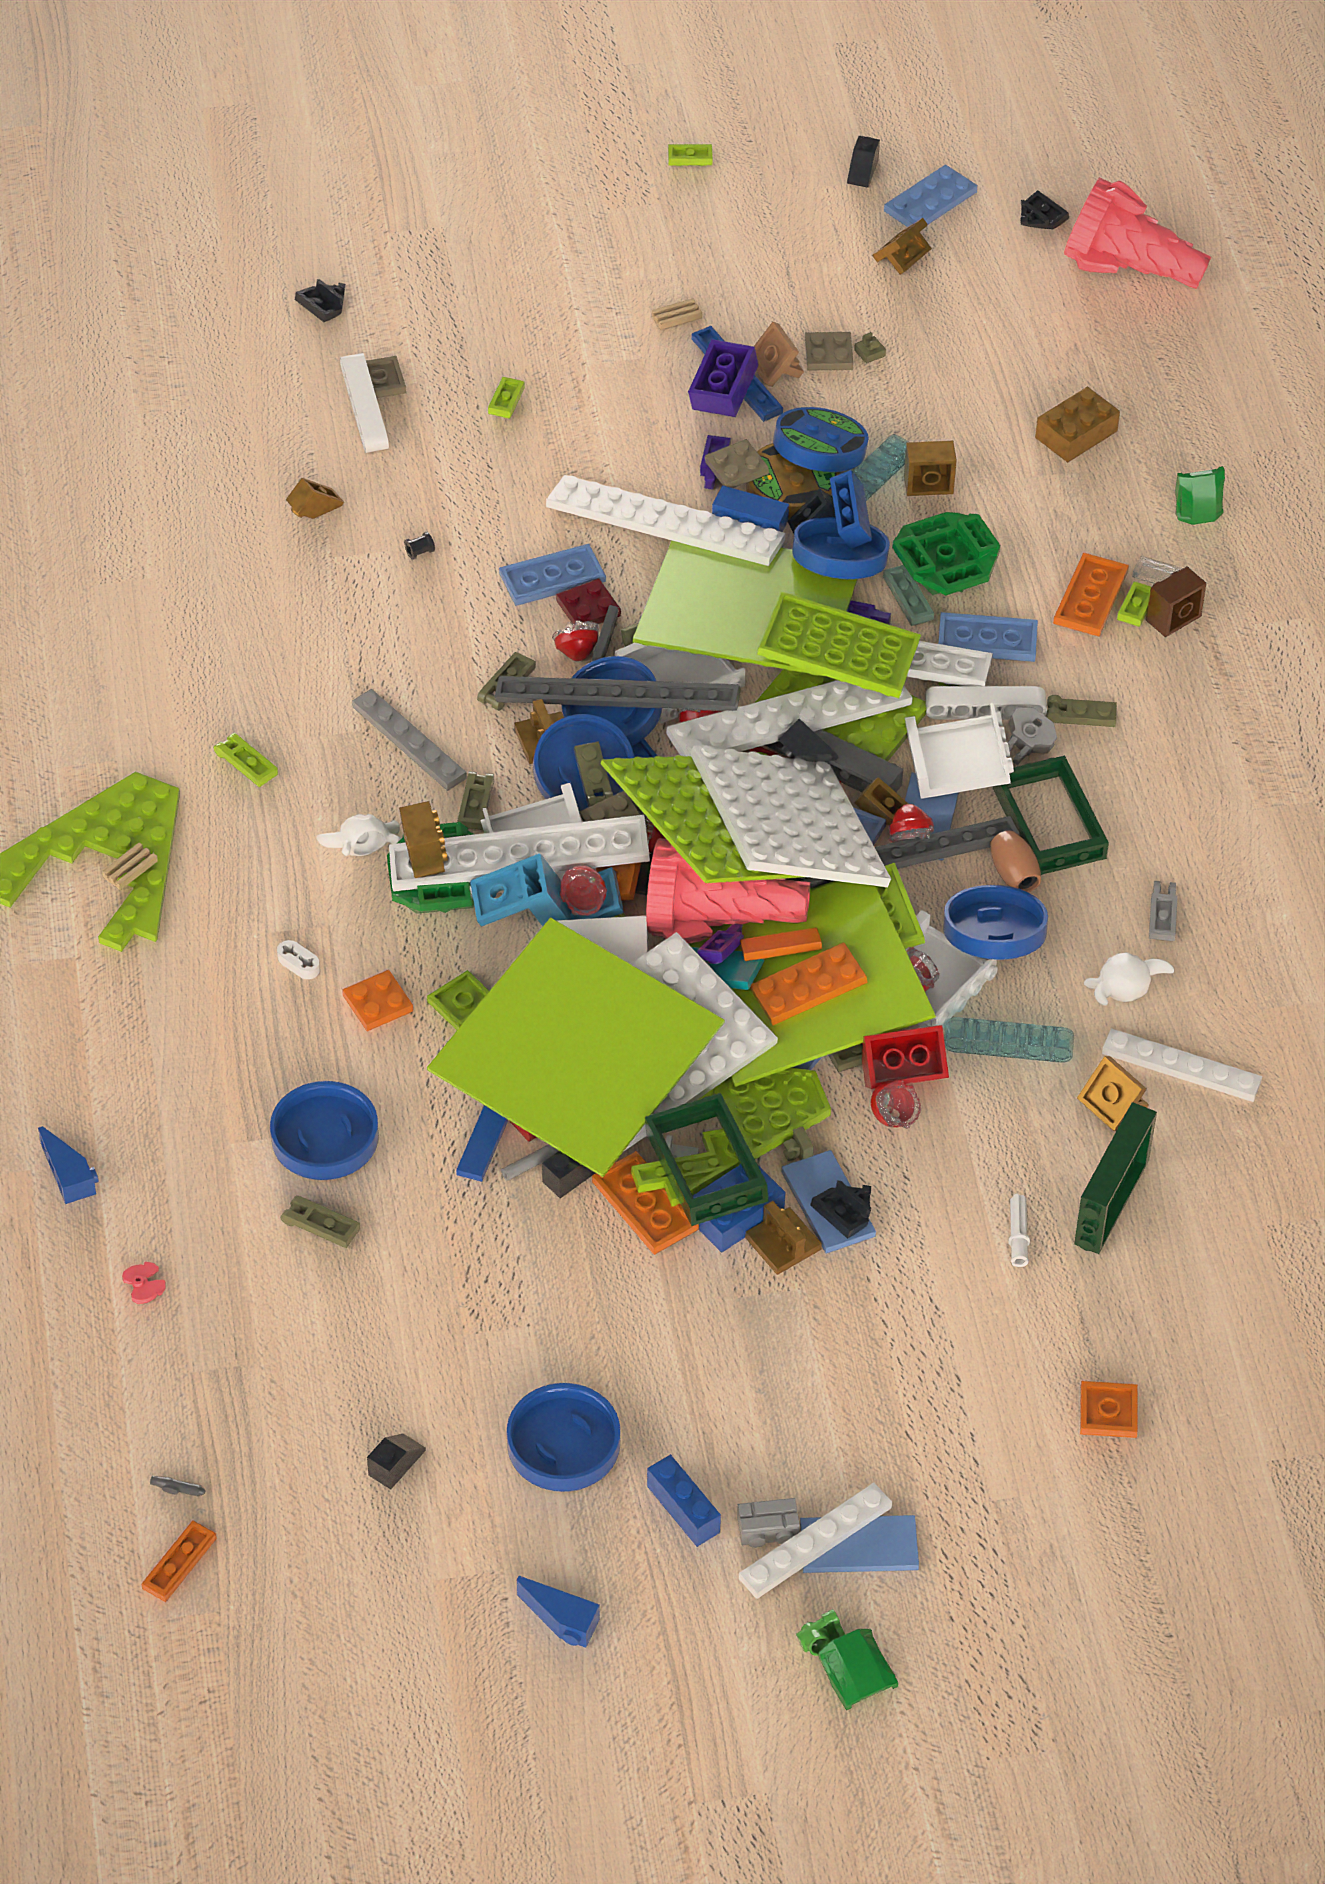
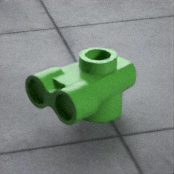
M834 1609L822 1614V1618L804 1624L801 1631L796 1633L804 1652L809 1651L812 1655L819 1656V1652L832 1640L845 1635Z

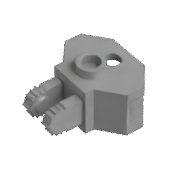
M1018 707L1014 711L1009 721L1012 736L1008 741L1009 752L1014 746L1021 750L1013 760V763L1018 765L1026 755L1030 756L1031 753H1048L1054 747L1057 735L1054 723L1035 708Z

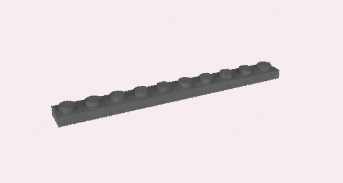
M499 676L495 699L497 702L533 704V701L542 699L544 704L737 711L741 688L739 684Z
M1011 816L874 848L884 866L895 863L897 869L990 848L992 839L1004 831H1014L1019 836L1020 834ZM810 877L785 878V880L810 882V888L834 881Z

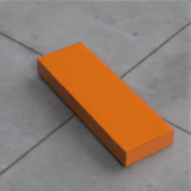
M817 928L740 940L744 961L822 949Z
M192 1520L141 1583L142 1589L166 1602L217 1539L216 1533Z

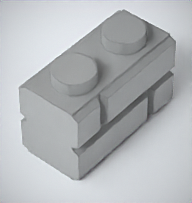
M795 1498L738 1504L737 1521L742 1546L749 1545L750 1547L757 1548L771 1542L783 1544L799 1533L800 1525Z

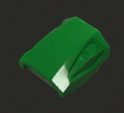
M1223 466L1218 467V469L1199 472L1177 473L1175 514L1179 521L1191 525L1215 522L1224 513L1222 505L1225 469Z
M856 1629L832 1640L819 1652V1660L827 1673L832 1688L846 1711L851 1709L852 1705L890 1687L893 1689L898 1687L896 1676L879 1650L871 1629Z

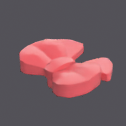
M144 1262V1265H134L123 1271L122 1280L124 1283L131 1284L134 1288L131 1293L133 1302L137 1304L148 1303L154 1300L157 1294L160 1296L164 1292L166 1287L165 1280L148 1281L147 1279L159 1271V1267L156 1264Z

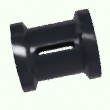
M424 532L422 536L413 540H404L405 550L411 560L416 559L417 555L422 553H432L435 551L434 541L428 532Z

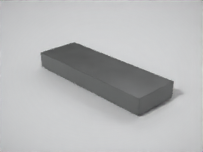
M609 605L592 662L606 656L617 622L619 609L616 606Z

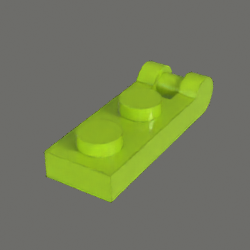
M232 733L225 742H219L213 747L218 757L226 759L258 787H261L278 775V768L236 733Z

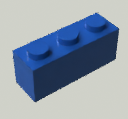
M852 470L830 478L838 534L850 549L871 541L872 536L864 485Z
M722 485L712 504V514L719 517H730L742 523L750 522L761 526V528H773L783 532L789 519V504Z
M671 1454L647 1468V1487L696 1547L720 1533L721 1514Z

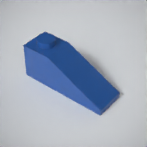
M38 1127L40 1144L64 1203L68 1204L96 1195L95 1183H98L99 1180L95 1168H89L85 1157L45 1127Z
M518 1576L517 1596L560 1639H563L569 1645H579L586 1648L600 1620V1604Z

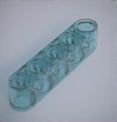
M892 434L853 471L864 485L866 501L905 465L906 442H909L908 440Z
M953 1017L946 1021L944 1041L945 1048L956 1053L1062 1063L1070 1061L1073 1057L1074 1033L1072 1030L1064 1027Z

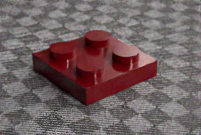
M599 578L556 594L557 603L576 630H585L604 623L609 605L618 607L617 617L621 616V608Z

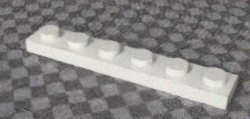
M1112 1028L1102 1050L1104 1055L1254 1102L1262 1081V1076Z
M872 1483L739 1573V1580L758 1599L891 1509L892 1501L875 1483Z

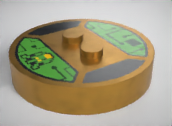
M771 443L757 451L767 464L769 474L747 482L746 491L788 503L790 519L818 489L832 496L830 478L841 474V472L816 471L796 465L780 455L775 449L774 444Z

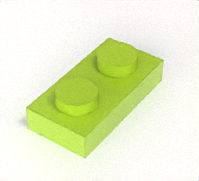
M668 144V166L712 165V144Z
M502 377L488 406V414L510 419L524 391L525 381Z
M1134 581L1118 612L1117 620L1140 627L1147 614L1151 586Z

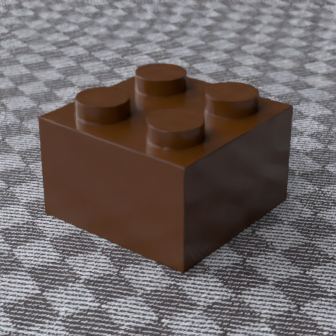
M1188 566L1173 572L1166 579L1156 582L1150 589L1146 621L1166 638L1202 616L1207 583Z

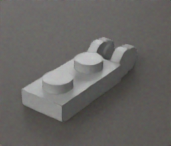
M1154 881L1150 906L1149 939L1174 941L1178 896L1176 895V883L1170 882L1168 894H1160V881Z

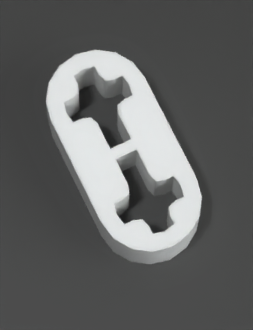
M292 940L283 941L278 945L277 957L283 966L303 979H313L320 973V963L315 954Z

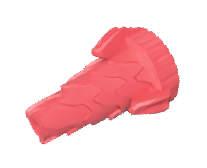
M1099 177L1074 225L1064 255L1075 259L1078 268L1083 271L1117 273L1119 266L1125 269L1129 266L1144 274L1152 273L1161 277H1170L1197 289L1211 257L1192 248L1194 244L1177 237L1172 230L1157 224V219L1144 214L1147 205L1127 184L1120 180L1111 183Z
M659 838L654 848L649 875L646 910L647 930L652 936L664 937L665 939L677 932L690 944L710 939L713 936V930L709 926L746 924L749 922L764 924V920L791 923L806 922L810 900V882L785 880L784 878L705 883L667 839Z

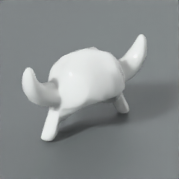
M371 814L352 816L341 825L340 832L319 834L316 837L317 841L324 847L342 848V853L345 856L369 855L381 849L388 842L396 844L402 838L396 835L400 829L397 821L392 820L391 822L384 823Z
M1127 952L1118 953L1108 958L1100 971L1099 978H1087L1084 981V985L1090 989H1095V998L1102 1005L1106 1006L1108 1004L1107 998L1109 996L1117 1001L1130 1002L1141 998L1147 993L1152 975L1174 973V967L1165 960L1152 958L1142 961L1136 955Z

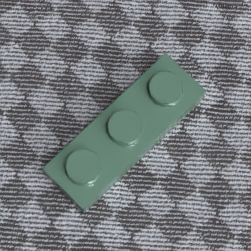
M904 565L883 570V578L911 626L934 620L933 610Z

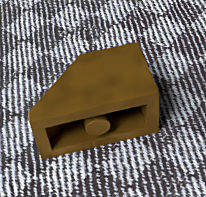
M305 478L299 480L286 498V501L292 507L291 511L295 515L311 519L337 509L345 503L332 488Z
M879 777L870 783L854 802L862 811L886 819L887 825L892 823L893 817L899 808L909 804Z

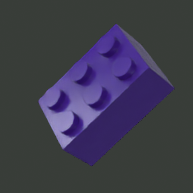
M711 339L688 390L692 410L736 417L759 365L754 346Z

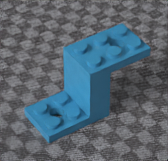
M541 853L470 881L477 922L482 927L528 908L542 926L550 917L556 921L614 917L624 913L616 872L612 867L598 872L606 885L605 901L597 910L582 913L567 905L561 894V879ZM504 890L501 897L495 898L499 891Z

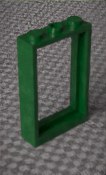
M1065 755L1013 767L1014 772L1009 773V784L993 786V790L1006 817L1011 816L1020 837L1028 843L1037 857L1041 875L1107 859L1109 842ZM1059 777L1090 839L1040 851L1009 788Z
M721 1093L645 1117L646 1135L691 1226L768 1202L767 1182ZM717 1117L749 1181L693 1198L662 1134Z
M1134 1102L1131 1103L1081 1196L1074 1245L1079 1246L1085 1251L1100 1254L1149 1161L1157 1111Z

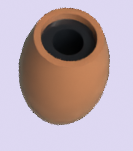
M1004 831L996 835L992 839L990 847L992 860L1000 877L1010 887L1018 888L1028 893L1035 890L1041 883V872L1037 857L1031 847L1014 831Z

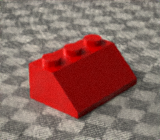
M936 1025L863 1036L862 1066L865 1087L876 1089V1087L886 1082L910 1084L949 1078L943 1026ZM892 1084L885 1087L896 1086L898 1084Z

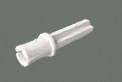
M1014 1194L1010 1199L1011 1236L1008 1242L1011 1246L1012 1265L1024 1267L1029 1263L1028 1245L1030 1244V1238L1027 1235V1204L1024 1195Z

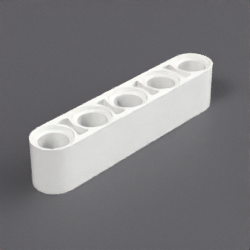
M364 354L340 357L343 377L365 453L389 449L387 433Z
M935 686L929 688L925 693L927 716L937 720H966L991 715L990 703L994 704L995 712L1000 711L1002 720H1010L1018 707L1035 708L1044 716L1047 714L1045 690L1037 686Z

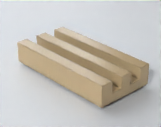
M692 298L653 309L652 317L660 330L701 319L702 311L701 309L699 310V306L695 304V300Z
M138 843L102 871V876L116 888L122 890L157 862V855L154 853L150 854L149 849H143V845ZM145 858L144 861H142L140 864H138V865L134 868V866H135L137 863H139L141 860H143V859Z

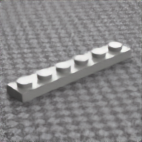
M370 689L352 700V706L357 712L447 791L467 779L464 769L374 690Z

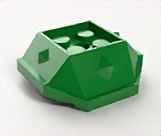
M944 512L903 525L897 537L893 540L892 549L913 580L921 583L932 595L941 593L946 596L989 582L1000 553L1001 545L979 514L969 513V515L955 512Z
M461 822L438 825L443 832L444 838L475 835L468 831V828ZM404 834L403 838L399 840L396 844L405 843ZM390 853L387 854L393 902L406 906L416 914L439 911L446 913L450 910L474 907L470 882L417 885V889L393 891Z

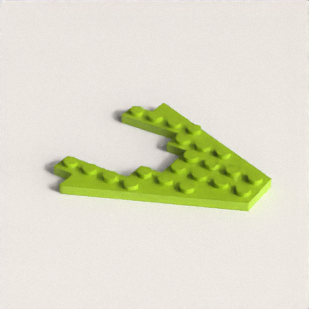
M135 771L1 852L0 904L11 908L50 855L72 864L84 847H88L118 859L136 844L141 843L143 849L147 848L150 850V854L154 853L157 855V862L128 884V886L133 887V890L100 933L98 939L100 944L120 952L123 951L134 934L156 942L158 940L180 798L179 788ZM144 858L143 860H141L139 863H137V864L134 866V868H135L138 864H140L142 861H144L145 858Z
M788 1068L736 1087L730 1076L699 1098L702 1099L718 1093L722 1094L754 1159L793 1138L794 1129L803 1127L807 1130L831 1116L830 1104L815 1070ZM723 1128L702 1132V1140L707 1152L674 1158L692 1196L740 1165ZM660 1161L631 1167V1174L638 1193L665 1188L671 1207L680 1203Z

